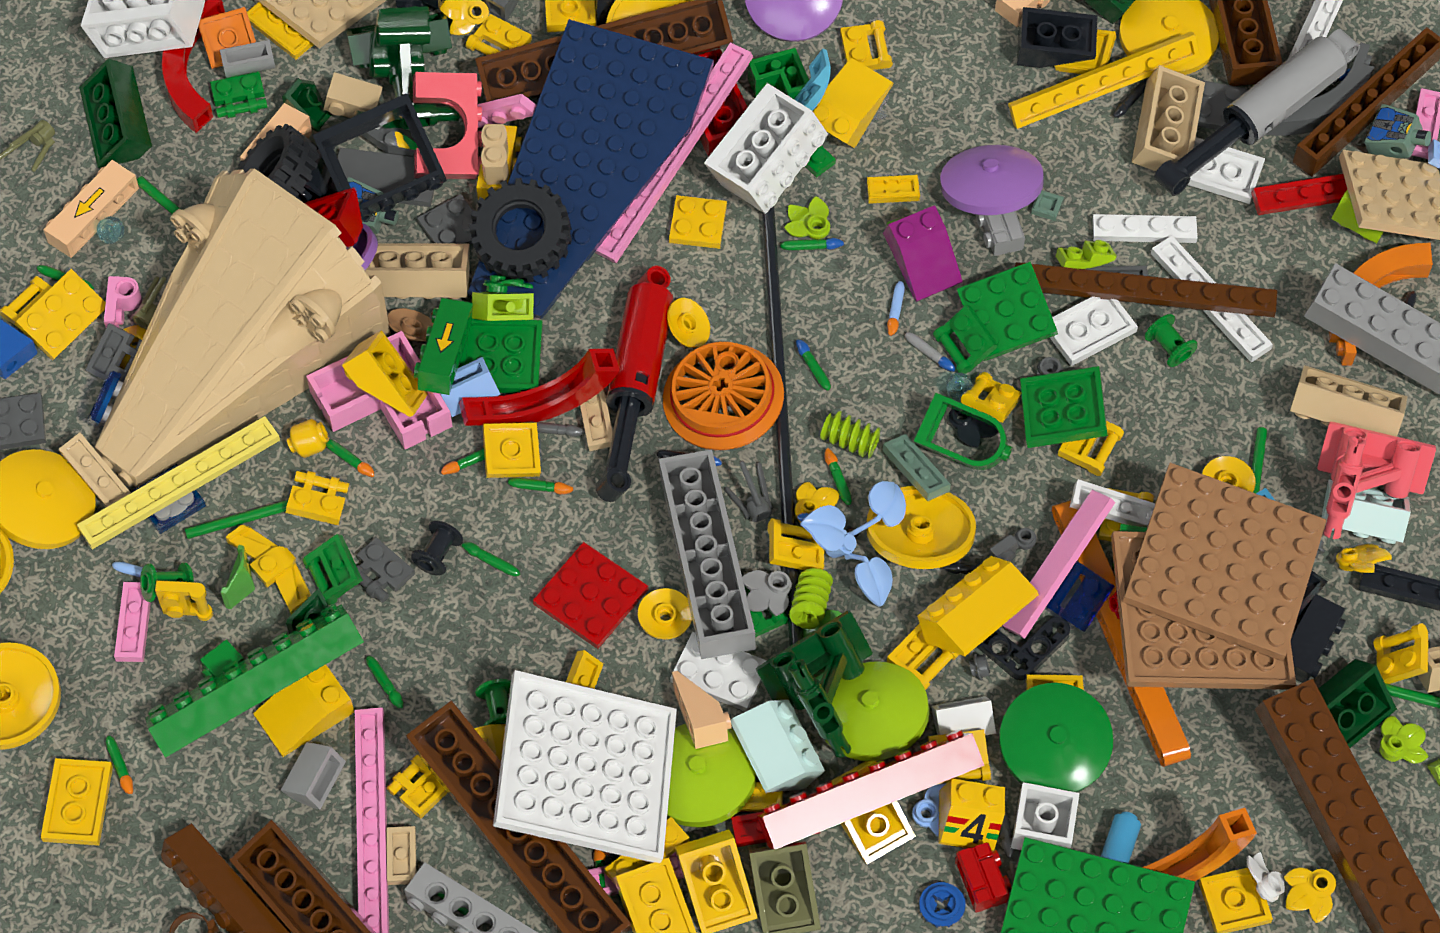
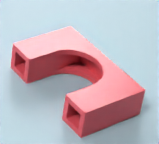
M415 72L413 76V103H440L448 105L459 113L464 123V136L458 144L449 148H433L446 179H476L479 174L480 164H482L481 157H478V147H482V131H478V122L482 120V107L477 106V97H481L482 86L481 81H477V73ZM416 148L414 152V178H420L429 174V171L419 149Z

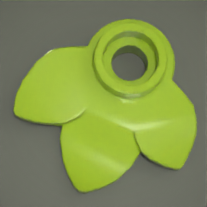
M817 196L812 199L808 208L789 205L788 217L791 222L784 229L795 237L825 238L830 232V223L827 220L829 215L828 206ZM819 226L821 229H814V227Z
M1391 716L1383 722L1380 728L1383 736L1380 741V753L1383 758L1391 762L1404 759L1410 763L1417 764L1429 757L1426 751L1420 747L1426 738L1425 730L1417 724H1406L1403 726L1395 716Z

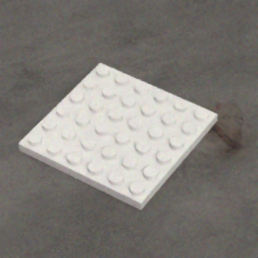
M515 670L511 678L493 826L653 863H661L664 856L677 709Z

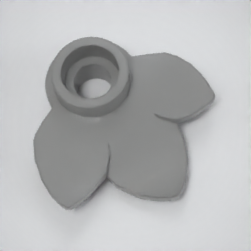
M755 570L742 577L744 586L751 590L747 596L750 611L760 612L769 608L772 614L778 616L787 609L789 604L788 594L792 583L786 573L774 571L768 574L761 570ZM773 584H780L782 588H777Z

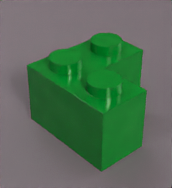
M796 48L752 59L748 65V81L755 97L768 83L792 99H795L809 81Z

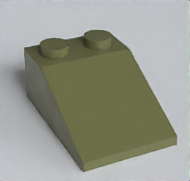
M805 840L793 842L775 850L769 847L748 850L763 933H804L821 930Z

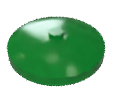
M1045 683L1026 690L1008 707L1000 726L999 747L1006 767L1021 784L1024 782L1078 793L1092 785L1107 767L1113 750V730L1106 711L1089 693L1065 683Z

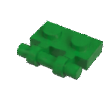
M260 72L210 82L215 106L226 105L225 107L216 108L218 118L226 116L234 118L236 114L245 112L253 114L258 113L260 109L268 108L266 98L255 100L256 98L265 97ZM248 100V102L233 105V103Z

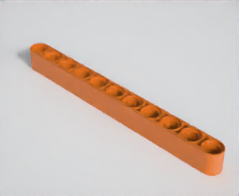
M1071 500L1052 506V515L1061 535L1078 511L1070 507ZM1095 533L1074 564V567L1094 613L1098 614L1096 615L1105 638H1107V643L1126 684L1120 619H1117L1115 612H1112L1109 607V598L1117 591L1116 580ZM1127 687L1147 734H1150L1148 737L1161 766L1165 767L1190 759L1191 751L1164 687Z

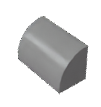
M270 40L220 50L226 78L275 68Z
M306 742L281 791L295 801L320 810L346 761L330 746Z

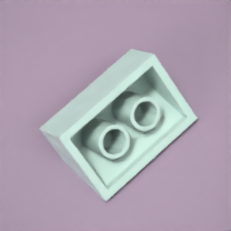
M1328 480L1321 517L1326 520L1329 515L1326 506L1333 484L1332 480ZM1375 489L1358 492L1354 499L1351 514L1344 520L1342 529L1352 531L1358 537L1368 538L1371 535L1380 537V540L1386 543L1395 544L1396 541L1403 543L1411 513L1409 497L1394 498L1384 491Z
M789 700L768 701L730 720L765 793L805 789L825 771Z

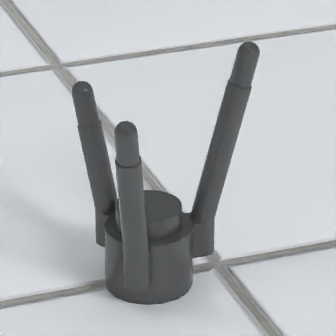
M740 461L739 464L752 494L746 500L747 505L745 506L729 487H725L724 490L743 512L745 519L751 518L753 522H759L771 516L773 509L769 500L762 465L760 462L756 464L762 491L761 496V494L757 493L745 462Z

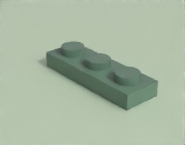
M906 434L883 444V452L927 501L950 492L951 484Z

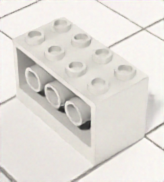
M88 0L81 27L104 58L188 48L193 46L205 0Z
M767 83L704 164L724 188L766 214L777 203L783 191L792 184L794 177L801 168L807 165L816 149L824 143L828 133L812 110Z

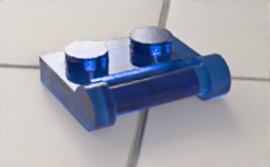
M1076 561L1046 607L1085 632L1115 586L1082 563ZM1080 574H1083L1085 576L1084 580L1067 606L1063 608L1060 606Z

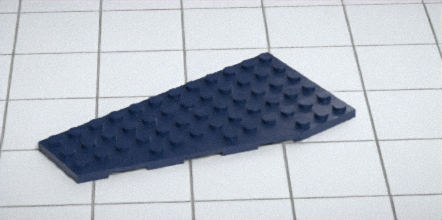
M568 20L508 185L515 184V178H522L523 183L529 184L530 180L533 179L537 180V184L540 187H543L545 184L549 186L551 192L554 195L557 193L561 198L562 204L565 205L572 228L570 230L572 242L567 246L568 255L566 258L561 257L559 260L560 266L557 270L551 267L547 270L548 276L545 278L541 274L534 276V282L529 283L533 285V289L508 286L507 292L534 293L533 317L542 319L582 265L586 261L588 262L611 233V229L660 171V167L681 140L690 133L714 66V60L574 20ZM516 208L508 211L500 218L497 224L496 235L505 247L512 250H525L534 246L541 239L544 233V222L536 211L529 208ZM480 260L468 290V298L471 299L472 292H489L486 291L487 286L483 285L484 280H490V275H497L494 271L490 273L486 269L485 264L480 262ZM519 278L523 279L524 283H528L527 278Z

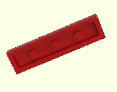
M1344 174L1257 187L1252 190L1251 195L1257 214L1264 215L1338 203L1348 188Z

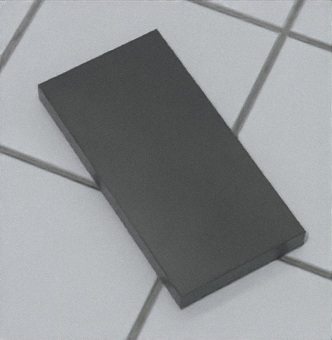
M340 148L338 160L347 179L348 177L353 178L383 193L418 179L414 178V157ZM333 180L330 186V195L338 192ZM426 190L420 193L414 200H404L399 203L431 207L435 190Z

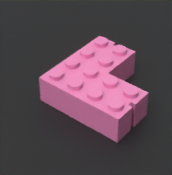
M400 331L387 337L414 374L416 363L421 362L404 333ZM348 356L306 376L310 393L320 410L322 409V413L333 432L378 410H382L406 450L426 440V434L428 433L433 437L453 427L450 410L440 393L427 391L428 395L416 413L409 417L357 387L354 381L346 376L342 367Z

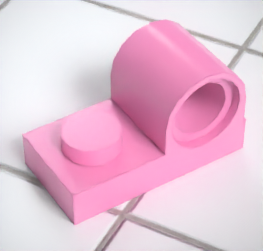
M108 277L104 314L106 328L109 323L117 327L123 325L124 311H132L140 306L142 296L138 283L133 278Z

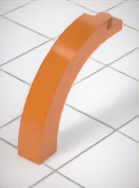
M1431 243L1407 244L1381 252L1358 267L1354 274L1378 288L1402 279L1428 278L1433 265ZM1329 331V342L1336 343V355L1341 356V365L1352 366L1357 353L1356 346Z
M1246 808L1218 815L1215 822L1198 838L1176 852L1142 868L1197 881L1236 856L1253 840L1257 832Z

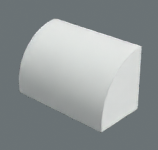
M986 696L931 706L937 735L949 734L957 730L966 732L984 729L985 735L996 734L991 700Z

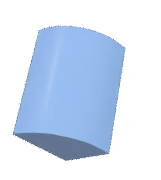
M483 357L458 368L450 395L441 394L449 408L451 416L454 417L461 413L459 402L462 397H495L500 395V392Z

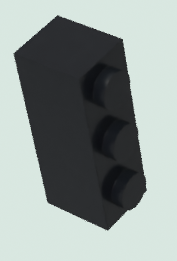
M1317 594L1314 595L1290 640L1295 679L1301 683L1308 681L1310 677L1316 679L1323 666L1319 662L1322 655L1328 657L1335 643L1331 641L1333 634L1339 635L1346 623V620L1342 619L1346 608Z

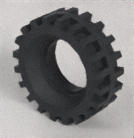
M284 124L283 127L278 125L274 132L269 130L265 138H259L256 141L257 145L253 149H249L246 159L238 165L240 166L239 170L243 169L246 173L250 169H256L287 192L297 197L299 193L303 194L305 184L311 181L313 177L311 173L317 168L318 164L315 161L319 158L318 146L291 125Z
M515 178V184L508 185L506 180L500 182L502 188L496 191L493 187L487 190L489 196L485 199L480 197L477 201L479 206L477 211L472 210V224H469V230L476 254L480 262L485 264L486 269L490 273L494 271L497 273V276H505L511 279L527 278L528 283L534 282L533 277L539 274L545 278L548 276L547 270L551 267L555 270L558 269L560 266L559 260L561 257H567V246L572 242L570 231L572 228L566 207L562 204L561 198L557 193L554 195L546 184L543 187L538 186L537 180L531 179L530 183L526 184L522 182V178ZM516 208L534 210L542 217L544 222V233L541 239L534 246L525 250H512L505 247L496 235L497 224L500 218L508 211Z

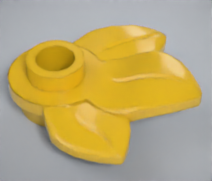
M445 0L439 8L445 16L453 20L449 29L450 34L458 36L470 33L475 25L482 24L489 15L488 6L481 0ZM473 8H479L481 10V14L479 16H474L472 14Z
M810 482L802 484L796 492V499L798 501L794 510L796 518L799 514L811 513L823 506H835L839 500V492L830 487H821L817 490Z
M1374 544L1345 548L1336 555V562L1341 570L1374 573L1375 563L1392 559V555L1387 550L1379 548L1378 545Z
M1295 868L1289 871L1284 876V879L1293 888L1287 895L1286 909L1292 911L1309 909L1311 918L1315 923L1324 920L1333 907L1331 894L1336 888L1334 875L1325 869H1317L1312 872L1305 868ZM1319 878L1325 879L1327 886L1319 888L1316 880Z

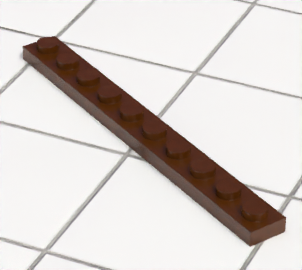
M1016 262V263H1015V267L1020 266V265L1025 264V263ZM1032 264L1043 293L1087 298L1099 297L1106 300L1115 299L1125 302L1274 318L1276 314L1277 290Z

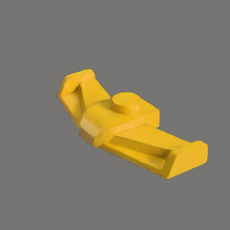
M240 525L226 536L227 543L236 548H238V545L245 547L246 554L255 560L249 564L251 570L267 588L276 582L291 615L311 596L296 564V558L288 548L276 545L246 525Z

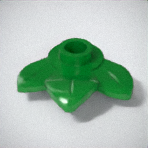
M490 275V280H484L483 285L487 286L486 291L507 293L508 286L533 289V285L524 283L523 279L506 280L505 276Z

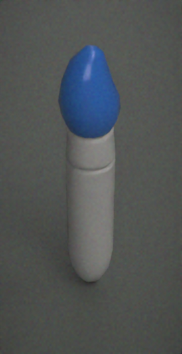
M910 332L905 333V338L910 344L938 363L942 369L951 372L955 371V366L950 359L937 352L936 349L917 335Z

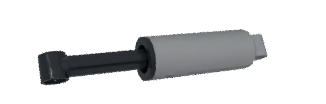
M1337 29L1328 38L1323 36L1315 38L1224 108L1223 117L1226 124L1178 161L1168 160L1157 169L1154 179L1172 196L1180 194L1188 186L1190 177L1237 140L1247 145H1253L1341 77L1347 69V63L1358 53L1360 45L1342 29Z

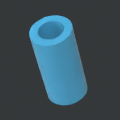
M1130 812L1114 815L1100 857L1129 864L1141 828V823L1137 820L1136 815Z

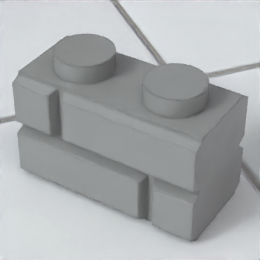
M1016 211L1000 215L976 214L978 226L984 227L985 230L983 235L985 246L992 249L994 256L1020 251L1024 248L1025 236Z

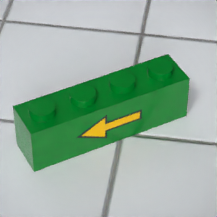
M442 298L439 308H434L432 314L433 326H428L426 341L428 342L427 344H422L420 352L421 363L417 362L414 370V378L418 379V390L450 395L472 325L473 303Z

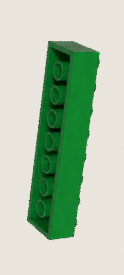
M335 604L326 607L320 612L321 616L313 621L311 618L302 621L296 626L297 630L289 635L282 633L272 639L273 644L264 649L258 647L247 654L248 658L239 664L237 661L228 664L222 669L223 673L214 678L210 675L198 682L199 687L190 692L184 690L173 697L174 701L166 706L160 704L152 708L148 712L149 716L145 717L149 732L164 757L166 758L362 644L364 641L342 604L337 607Z

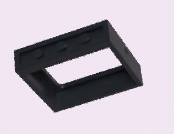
M408 93L313 135L336 189L340 192L351 187L335 154V147L398 118L405 119L429 174L360 204L362 222L367 221L373 214L379 211L386 212L393 209L395 204L399 202L414 200L420 193L426 190H436L447 181Z

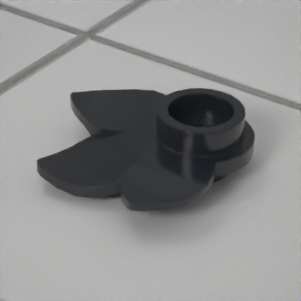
M951 409L949 412V423L957 429L958 438L967 446L977 448L980 438H991L999 433L995 427L954 409ZM964 416L966 420H959L957 417Z

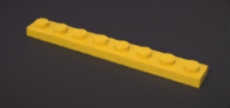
M1192 31L1010 102L1008 105L1013 124L1019 129L1148 78L1159 65L1171 69L1199 58L1200 53L1196 35Z

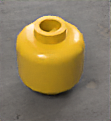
M314 419L306 420L291 427L290 437L287 438V444L291 452H297L302 458L322 452L326 448V442L329 441L327 431L322 422L317 423Z

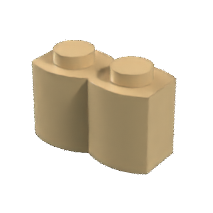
M485 124L481 133L483 147L481 161L484 181L487 185L501 184L500 182L506 180L507 182L509 176L507 131L503 124Z

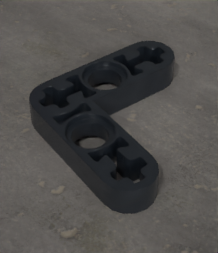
M1053 617L1021 648L997 629L988 637L990 640L988 645H986L987 639H985L977 648L1012 678L1026 680L1027 675H1032L1067 641L1070 634V625L1062 617ZM1053 627L1056 629L1062 627V634L1056 633L1052 637V641H1050L1048 638L1052 634ZM1036 643H1041L1046 647L1047 651L1039 655L1034 653L1031 647ZM995 644H1003L1007 647L1008 651L1003 655H998L994 653L992 647ZM1012 653H1014L1013 660L1010 658ZM1024 662L1026 664L1025 670L1022 668L1019 670L1015 669L1016 663L1020 665Z

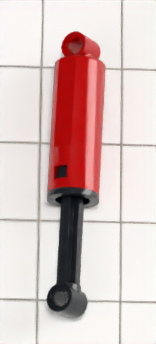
M657 265L649 268L638 280L637 284L630 287L627 293L615 352L620 371L609 384L606 397L607 406L616 412L617 415L606 469L604 470L603 477L596 484L598 496L606 502L616 501L630 488L631 477L627 470L638 417L650 414L654 407L669 329L667 312L670 304L674 301L673 294L667 289L671 282V277L666 269Z

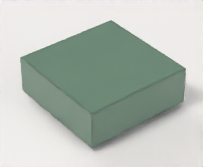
M1042 190L1034 202L1031 214L1056 221L1064 197Z

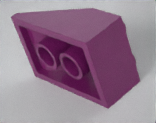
M935 205L888 224L883 235L916 302L963 282L946 227Z

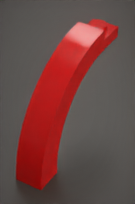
M205 0L200 19L225 13L223 1ZM199 27L192 47L164 50L162 53V71L169 99L180 119L195 133L213 118L210 103L195 91L187 77L189 56L195 43L201 36Z
M588 349L584 357L569 371L544 385L527 391L495 397H462L459 406L464 425L478 426L483 424L540 422L580 406L600 393L619 373L620 370L614 349Z

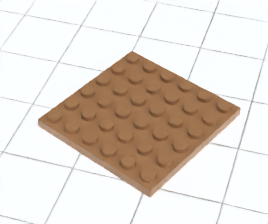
M1169 463L1122 602L1283 661L1289 647L1327 520L1179 465Z
M1113 531L1111 542L1127 687L1288 690L1296 686L1291 642L1289 643L1284 660L1280 661L1122 602L1146 532Z

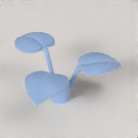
M888 481L876 483L869 491L868 500L870 508L878 515L851 532L847 533L844 530L846 523L844 514L837 507L831 505L815 509L800 523L831 558L845 556L846 560L856 559L862 561V563L857 564L855 567L857 584L866 597L878 607L885 603L891 590L892 572L887 563L881 558L874 557L868 560L866 556L852 554L857 544L854 535L874 525L881 519L888 527L896 526L903 520L906 511L903 492L895 482Z

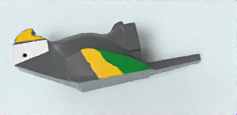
M378 127L362 134V136L387 154L414 157V152L418 148L411 132L407 129H383Z

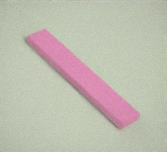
M1094 490L1090 492L1030 582L1039 595L1002 626L1005 629L1025 639L1116 503L1113 499Z

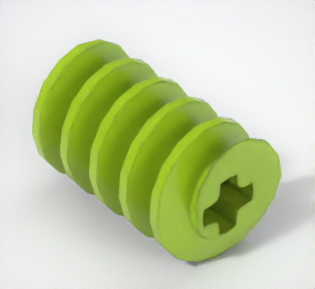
M838 411L835 416H832L830 413L823 424L820 439L826 440L829 437L831 444L834 445L839 441L840 448L844 449L849 445L851 453L858 450L861 457L866 456L868 453V459H870L879 442L880 428L877 427L871 433L870 423L862 429L860 428V419L851 424V415L841 420L842 411Z
M817 568L806 569L801 572L798 577L789 614L791 621L801 628L815 629L819 625V621L823 620L833 584L831 574Z

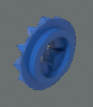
M938 882L928 886L922 892L919 906L920 913H922L926 922H930L938 928L940 926L950 927L952 924L959 922L965 912L966 903L962 892L956 886L945 882ZM949 899L947 904L949 911L941 909L935 913L937 908L935 900L942 903Z

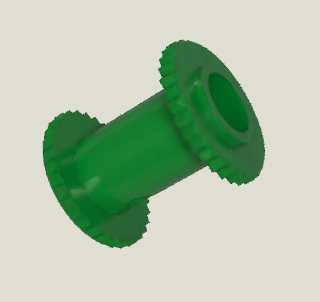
M1167 314L1157 319L1146 331L1145 339L1148 342L1156 339L1170 355L1167 365L1169 367H1176L1193 355L1198 343L1193 339L1187 342L1173 327L1175 316L1172 314Z
M151 563L145 564L140 575L141 593L147 602H152L157 595L155 592L157 581L194 582L190 565L188 563H181L177 571L156 572L154 565Z
M493 679L481 684L476 689V696L486 700L490 719L483 726L506 724L509 702L507 694L510 693V680Z

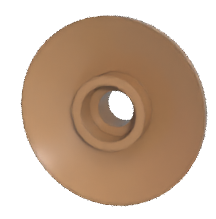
M405 308L394 309L388 314L389 326L395 332L402 331L409 341H426L428 326H433L432 319L428 316Z

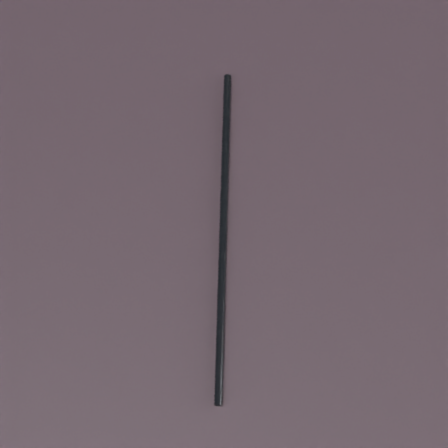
M773 206L766 214L762 212L771 361L778 369L784 386L783 406L775 421L781 521L785 524L795 525L775 208ZM782 534L783 537L796 539L795 536ZM784 567L785 573L789 576L792 583L788 594L789 604L787 607L790 647L803 639L802 628L795 625L789 617L799 574L798 569Z

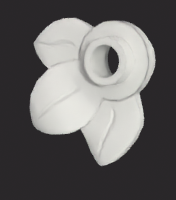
M1261 852L1253 857L1247 856V866L1257 882L1256 890L1260 897L1270 902L1278 900L1279 895L1285 891L1283 875L1276 871H1268Z

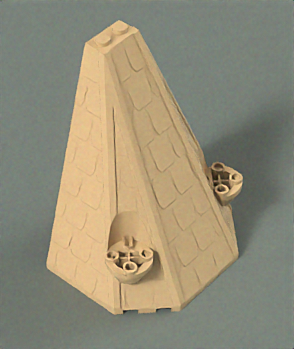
M243 169L233 170L230 174L227 170L222 171L215 177L204 204H196L184 210L178 209L170 217L171 222L176 227L174 235L182 243H189L171 274L95 445L96 452L111 470L118 474V478L126 486L132 484L137 489L164 475L167 471L176 468L263 417L268 412L293 399L298 394L309 389L307 375L349 356L358 344L382 330L386 337L391 336L382 283L376 275L370 276L365 272V269L361 266L365 261L353 246L346 249L345 244L338 238L341 231L335 224L256 169H250L246 173Z

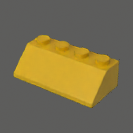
M990 556L955 586L948 589L944 595L930 604L917 617L926 643L966 656L1039 594L1035 587L1011 562Z

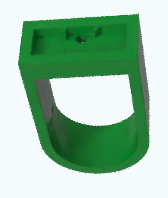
M935 393L914 439L917 446L975 470L991 469L1002 460L1007 462L1013 449L1012 446L1008 445L1006 433L996 418L938 393ZM948 407L985 422L998 430L1000 433V445L992 457L982 461H975L932 443Z

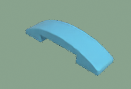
M822 49L809 65L811 78L794 99L812 111L822 99L830 79L831 67L828 53L825 49Z

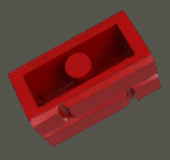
M986 842L956 853L955 863L975 913L1008 902L1009 893L1012 888L1006 875L1002 876L999 870L1001 859L997 850L992 851L989 843Z

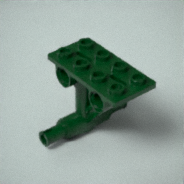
M413 6L379 9L368 69L369 76L373 78L388 77L390 84L393 85L395 98L408 93L423 127L434 126L437 122L459 121V113L450 106L436 107L433 103H413L412 76H414L415 72H424L423 45L430 44L429 7ZM357 111L356 115H359L365 111ZM398 118L380 126L383 129H409L404 118Z
M847 610L758 666L756 672L772 701L789 700L790 704L796 709H806L820 737L828 740L836 757L845 756L841 747L844 748L847 754L850 753L852 748L842 732L843 724L832 702L841 678L851 680L860 676L865 669L862 661L871 656L873 652L853 614Z

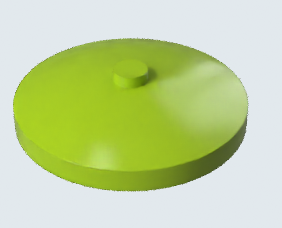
M888 662L863 663L865 669L860 676L851 680L841 678L832 705L843 724L842 732L852 748L850 753L847 754L844 748L841 747L844 755L860 761H878L904 752L920 738L928 723L929 702L923 684L909 670Z
M683 724L675 728L667 819L672 817L677 824L688 827H708L733 817L749 801L755 789L757 775L734 729H727V742L695 749L687 725Z

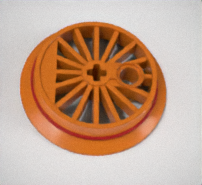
M714 342L690 352L671 371L663 391L664 412L673 430L685 441L709 450H730L754 442L773 426L781 412L784 401L782 378L774 363L760 351L733 342ZM714 356V371L711 369L705 358ZM749 361L754 363L753 365L743 370V368L747 365ZM699 362L707 374L693 366ZM726 367H733L732 369L725 370ZM760 371L763 373V376L752 377ZM688 373L697 379L686 378L684 375ZM765 385V390L753 389V387ZM679 386H681V387H687V388H692V389H686V390L678 391V390H679ZM745 397L760 399L761 401L757 405ZM692 399L682 406L679 403L682 400ZM736 402L751 412L745 416ZM728 406L731 407L736 416L729 415ZM720 408H722L723 414H719Z

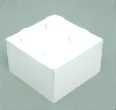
M1023 782L1018 800L1011 848L1022 850L1024 838L1026 837L1071 849L1079 793Z

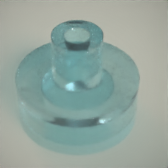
M114 216L104 218L97 225L99 238L107 244H113L124 236V225Z
M964 373L952 374L946 381L947 394L955 401H961L964 392L973 387L971 378Z

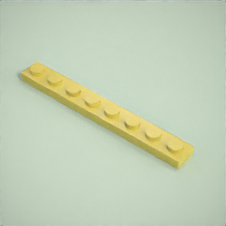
M264 416L77 524L78 529L91 549H94L280 441L279 435Z

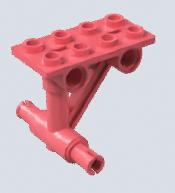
M1329 422L1317 466L1319 471L1331 473L1333 481L1326 506L1329 515L1323 534L1330 538L1334 528L1333 539L1341 537L1344 520L1350 516L1354 499L1358 492L1383 485L1385 493L1394 498H1406L1409 492L1423 494L1435 456L1436 446L1345 424Z

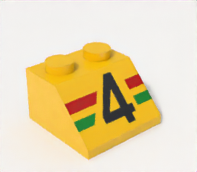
M950 779L939 790L938 844L973 848L976 845L987 842L993 851L1005 815V787Z

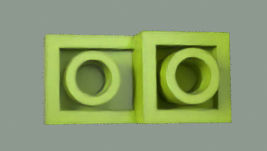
M1095 240V242L1084 241L1082 250L1077 247H1058L1055 257L1062 267L1087 269L1110 263L1116 259L1117 255L1109 243L1103 240Z

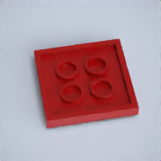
M583 542L533 599V605L599 649L648 591V585Z

